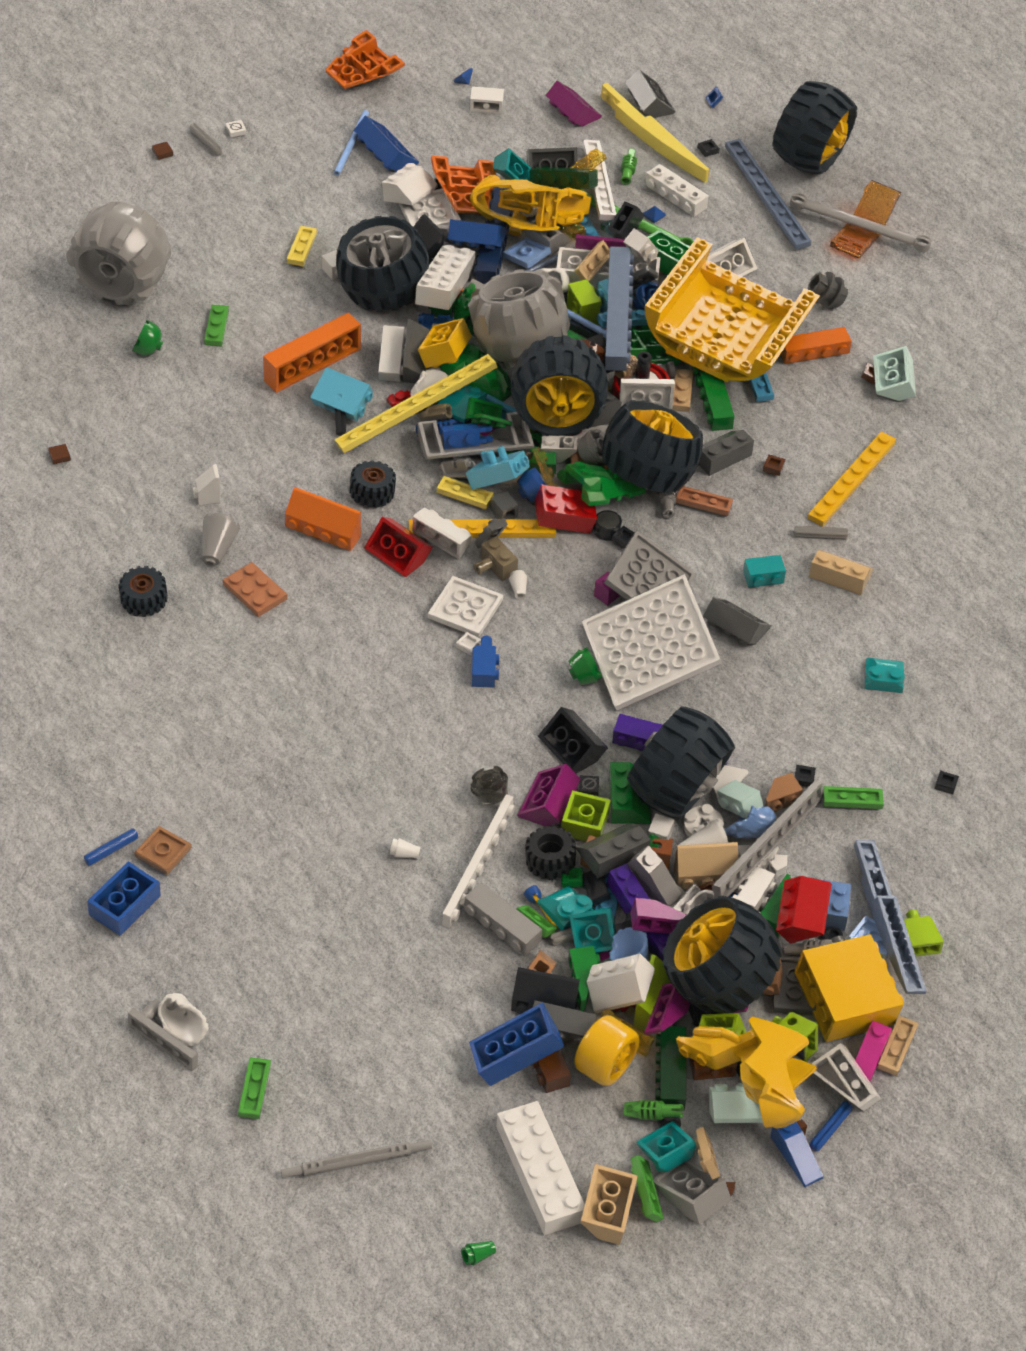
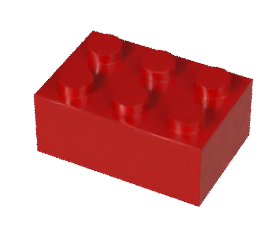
M541 484L535 498L538 526L590 534L597 520L595 505L589 506L581 499L582 491Z

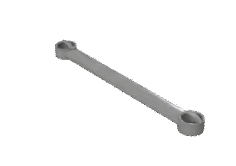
M795 193L791 196L790 206L795 210L806 209L913 245L919 252H927L930 249L931 238L926 235L915 236L808 200L802 193Z

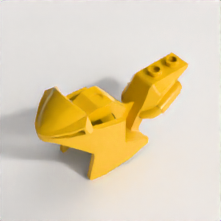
M489 175L472 190L470 201L478 213L488 220L497 218L507 222L510 226L520 229L550 231L558 230L560 227L556 226L557 224L566 226L583 221L584 215L589 214L591 197L587 196L586 192L569 187L558 189L534 184L528 180H500L496 175ZM492 187L510 188L500 190L498 207L532 214L533 207L537 208L536 223H529L522 218L510 217L490 210L485 201L486 191ZM533 191H539L538 202L534 201L535 192Z
M752 1016L749 1019L751 1030L739 1036L723 1027L699 1026L694 1028L692 1037L678 1036L676 1038L681 1055L696 1060L702 1066L706 1065L714 1070H718L742 1061L740 1064V1074L745 1094L749 1099L760 1105L765 1128L773 1127L778 1129L787 1127L799 1121L805 1109L797 1099L794 1090L813 1074L817 1068L813 1064L792 1057L809 1045L807 1037L774 1022Z

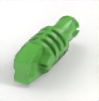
M629 148L627 155H623L621 183L624 185L631 183V177L636 169L637 158L635 157V149Z
M652 1100L624 1103V1115L640 1120H662L665 1117L682 1118L684 1114L680 1113V1111H684L683 1104H665L662 1101Z

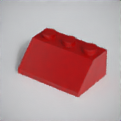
M382 516L364 548L404 577H407L425 562L433 546L394 519Z
M805 876L784 880L776 932L790 944L824 935L832 884L828 881Z

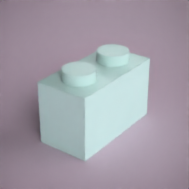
M737 780L717 790L719 805L723 809L745 819L748 817L751 806L755 808H762L763 806L760 791Z

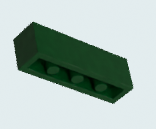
M535 167L529 169L530 182L538 185L591 189L598 186V169Z
M669 1026L660 1034H656L655 1047H659V1052L655 1054V1065H659V1070L655 1072V1083H659V1088L655 1089V1101H662L665 1104H683L685 1111L686 1057L679 1052L676 1038L678 1036L686 1037V1027Z

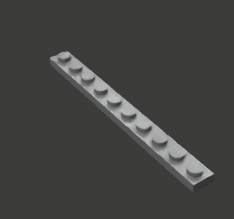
M815 780L797 797L796 801L757 838L755 843L715 881L712 888L714 898L718 896L729 897L823 799L822 782Z

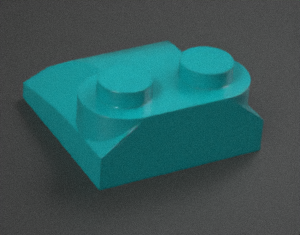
M866 658L865 689L903 693L905 679L904 662Z
M570 886L537 901V904L561 931L571 927L570 914L593 910L592 900L586 895H579Z
M599 908L569 915L575 948L594 946L595 953L612 950V937L616 934V928L611 908Z
M673 1121L637 1141V1145L654 1163L655 1169L659 1172H669L678 1165L690 1160L696 1149L694 1140Z

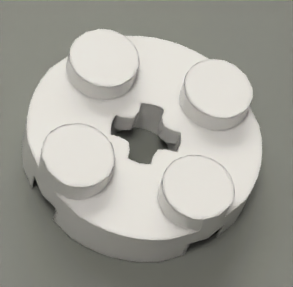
M704 804L703 806L690 809L685 814L684 830L690 837L705 827V825H700V822H706L708 825L712 821L719 819L722 826H724V820L722 815L712 805Z

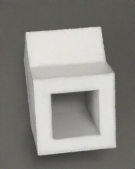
M775 854L774 860L769 862L768 870L775 873V878L786 873L787 855Z

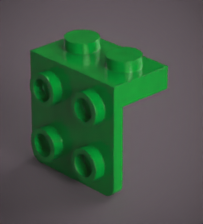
M470 283L468 287L464 288L459 298L455 299L453 308L454 319L464 318L470 333L473 335V324L468 304L476 288L475 284Z
M469 397L465 419L472 420L471 423L482 425V423L490 425L492 429L512 426V421L501 419L503 405Z

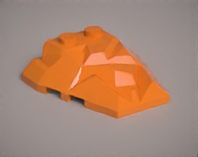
M365 30L351 40L352 44L350 47H345L341 57H336L325 70L339 85L347 89L392 74L405 66V63L396 55L387 56L378 48L376 37L368 30Z
M432 155L433 172L455 212L481 215L471 204L470 195L472 190L489 175H496L493 169L494 161L478 160L474 168L450 166L448 157ZM494 187L490 188L485 193V201L489 208L490 200L492 198L491 192L493 191Z

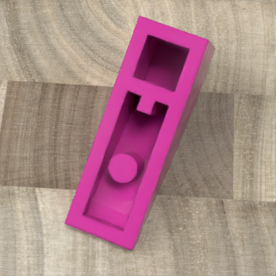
M873 1020L855 1060L869 1081H871L892 1031V1028Z

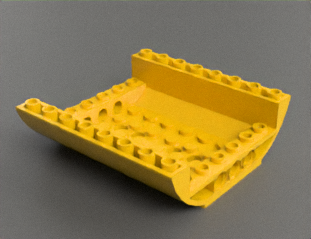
M697 237L646 303L645 317L648 326L656 340L666 349L665 353L727 383L729 380L748 381L765 374L772 367L820 296L804 288L797 300L793 302L778 295L776 292L765 289L761 285L721 268L715 263L707 261L712 244Z

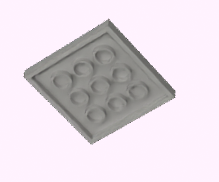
M636 531L604 584L626 600H629L684 574L690 585L696 573L639 531Z

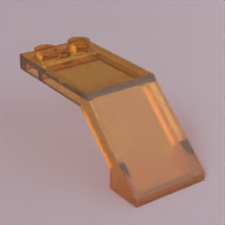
M871 180L864 188L863 196L853 215L886 226L901 192ZM847 223L832 239L830 247L860 259L880 237V234Z

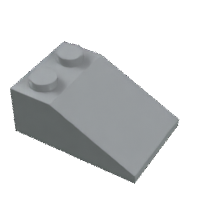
M690 1160L678 1165L669 1172H661L653 1178L656 1189L685 1217L699 1225L731 1200L724 1178L717 1177L712 1180L709 1172L705 1173L701 1166Z

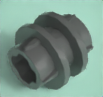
M819 271V273H816L811 278L808 284V290L820 296L816 303H821V306L826 309L840 307L848 295V289L844 285V280L840 277H835L832 272L822 273Z

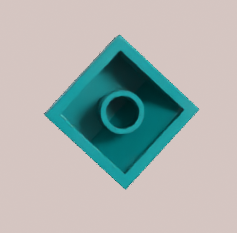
M510 148L494 157L493 169L505 180L530 181L529 169L531 167Z
M466 385L441 399L437 405L450 404L452 407V418L465 423L469 420L465 419L469 397L486 401L487 393L481 391L478 387Z

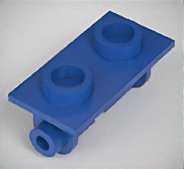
M422 313L418 317L419 324L428 328L429 331L433 323L442 324L454 321L450 315H438L437 318H434V314Z

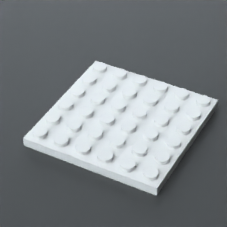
M685 574L582 621L616 710H620L722 663Z

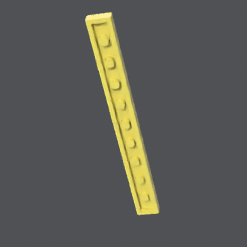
M487 354L336 438L335 442L342 452L346 453L451 393L460 390L483 375L490 373L498 368L497 364Z

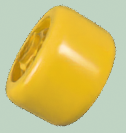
M608 1015L603 1016L589 1028L581 1040L574 1058L575 1067L598 1084L610 1086L620 1079L633 1061L639 1047V1035L618 1019Z

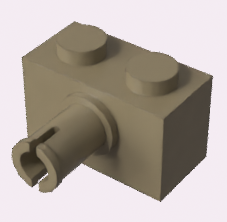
M496 536L481 544L482 561L473 565L478 575L491 569L503 582L510 577L511 572L518 570V558Z

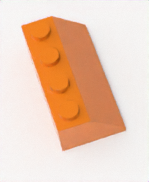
M295 487L285 512V526L351 551L361 537V511Z

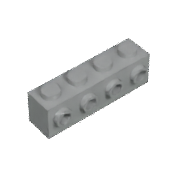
M480 883L465 896V911L470 916L478 919L484 927L495 932L498 938L508 942L515 951L525 956L541 942L542 929L483 883Z

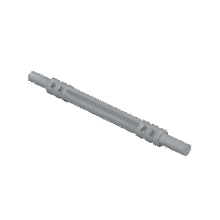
M431 1140L412 1144L406 1142L305 1162L301 1166L281 1169L282 1178L301 1174L307 1176L408 1156L412 1152L432 1149Z

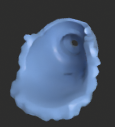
M751 806L746 819L740 816L737 822L724 828L726 836L731 835L733 838L746 839L759 838L776 821L774 810L768 806H762V808Z
M628 927L624 930L620 929L612 937V950L609 952V959L611 961L636 954H641L648 961V939L645 932Z

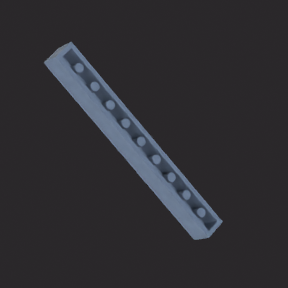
M610 247L605 370L627 371V364H630L631 353H627L631 352V342L629 341H631L634 254H630L631 247Z

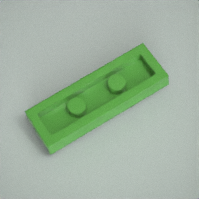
M211 305L204 340L205 345L222 347L229 306Z
M824 786L823 805L824 807L883 809V789Z
M250 1057L238 1117L260 1119L271 1060Z
M636 1155L630 1158L632 1163L631 1172L638 1176L636 1191L641 1197V1210L646 1218L657 1223L663 1220L664 1217L649 1161Z

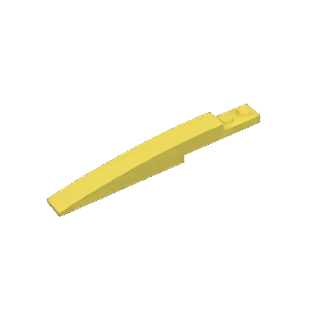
M608 83L602 84L601 98L615 110V118L662 156L705 183L708 182V167L651 115L644 117Z

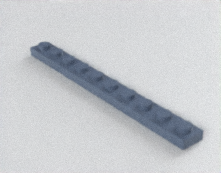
M741 139L725 142L726 150L793 247L797 250L811 246L810 238Z

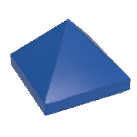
M469 68L453 80L454 83L469 84L473 69Z
M715 86L705 98L711 108H714L722 101L723 95L718 87Z
M656 206L643 212L644 216L653 223L666 216Z

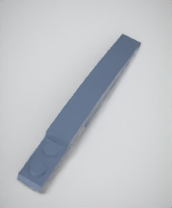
M856 840L854 848L863 874L861 883L890 962L906 994H926L927 991L897 897L891 894L875 840Z

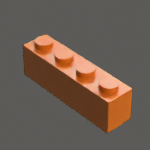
M845 327L793 335L780 355L784 364L848 354L850 353L852 340Z

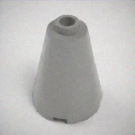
M214 513L213 516H209V514H206L203 519L202 560L207 566L213 567L220 564L239 532V523L236 525L233 522L234 519L228 515Z

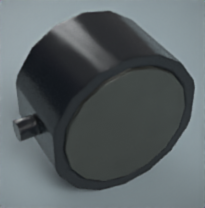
M603 510L596 514L597 520L593 530L599 539L610 541L612 540V535L621 528L622 519L615 511Z

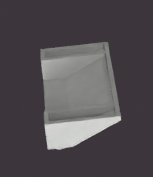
M517 412L506 413V420L512 421V426L495 429L488 435L493 437L492 442L480 443V446L444 449L436 420L418 422V440L421 451L426 459L480 454L482 451L490 450L498 452L497 448L500 446H504L505 451L534 448V443L528 425Z

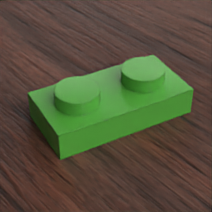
M525 905L516 908L542 929V937H548L557 931L558 928L530 906Z

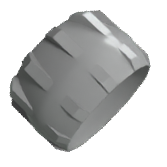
M109 202L103 206L94 207L89 212L72 237V245L66 253L69 265L76 269L74 277L80 285L85 284L95 293L94 296L100 300L107 298L115 300L118 305H130L133 299L135 301H144L150 295L167 268L166 265L171 256V246L162 225L145 210L127 203Z
M520 269L501 276L496 275L485 285H479L471 295L472 299L468 307L478 348L484 354H489L494 361L517 362L522 352L528 349L533 342L546 339L548 336L562 337V335H568L570 321L561 282L545 271L538 269L536 271H524Z

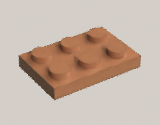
M253 562L223 579V585L257 617L288 599L287 593Z

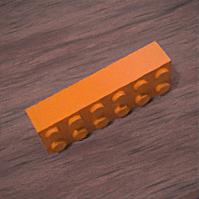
M348 312L263 355L264 382L277 393L361 350V324Z

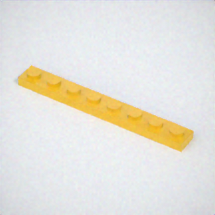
M881 431L809 512L807 519L823 527L896 444V438Z
M456 519L451 521L460 529L464 528L472 535L471 538H478V535L483 532V528L493 519ZM505 519L508 525L498 537L556 538V529L538 526L537 519ZM409 520V530L412 532L413 520Z

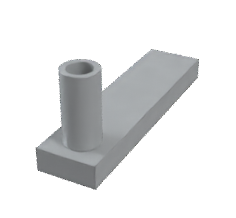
M158 999L152 1001L141 1012L135 1008L128 1012V1026L191 1071L198 1066V1053L151 1020L158 1014V1006L161 1003Z

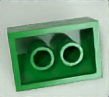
M659 229L647 237L659 251L657 257H660L659 271L668 276L690 246Z
M610 762L611 824H651L650 806L635 793L627 780L628 774L633 767V764L630 762Z

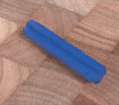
M131 828L84 855V861L88 866H91L138 839L137 831Z
M847 1101L841 1103L810 1141L812 1149L820 1151L852 1111L853 1106Z

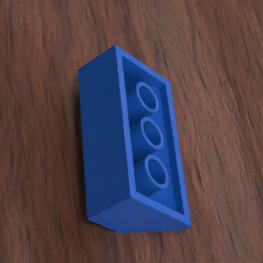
M365 115L353 130L358 135L357 139L362 143H366L365 147L375 153L374 157L381 162L383 161V166L387 170L391 171L392 169L397 172L405 167L406 164L414 163L417 165L419 163L384 125Z
M543 1002L469 1042L478 1074L489 1086L564 1047L559 1030Z

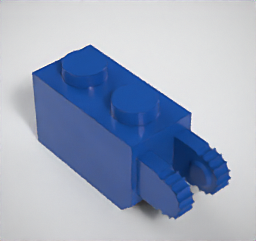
M475 423L440 426L441 441L444 449L480 446V443L493 441L492 436L480 437L479 435L480 432L492 431V426L490 425L477 426Z
M484 635L481 637V645L473 648L471 687L494 688L495 680H499V669L495 668V665H499V654H496V646H492L491 636Z

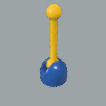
M533 885L525 890L524 896L529 902L537 903L541 899L542 893L537 885ZM540 907V909L543 911V913L545 914V916L547 917V919L549 920V922H551L553 925H555L556 927H558V926L552 921V919L544 912V910Z

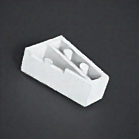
M383 326L378 371L379 380L400 382V377L403 375L402 363L406 341L404 327Z
M757 867L744 880L743 885L740 884L738 895L734 894L732 898L747 903L761 913V909H764L769 901V893L773 894L777 884L774 882L775 873Z
M838 1044L812 1063L817 1068L814 1072L815 1075L861 1110L865 1111L881 1100V1097L843 1044Z

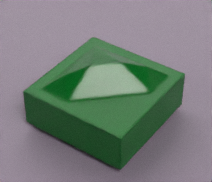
M583 867L569 869L567 876L563 873L562 887H583Z

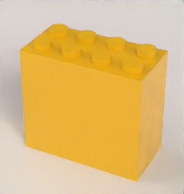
M871 934L802 951L794 973L809 1006L813 1009L816 1005V1011H813V1015L825 1042L865 1033L868 1031L872 1020L888 1027L895 1024L904 1005L903 997L898 993L895 987V980L890 976L886 961L882 959L878 944L873 940Z

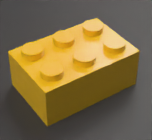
M464 318L434 325L418 348L425 368H437L444 363L452 364L458 360L472 337Z

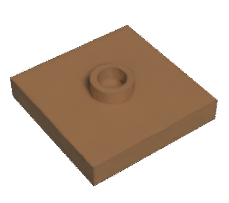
M158 826L134 854L136 858L168 875L191 850L192 844Z

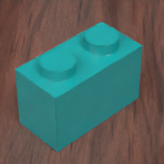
M781 555L745 559L743 573L748 588L784 583L786 569Z

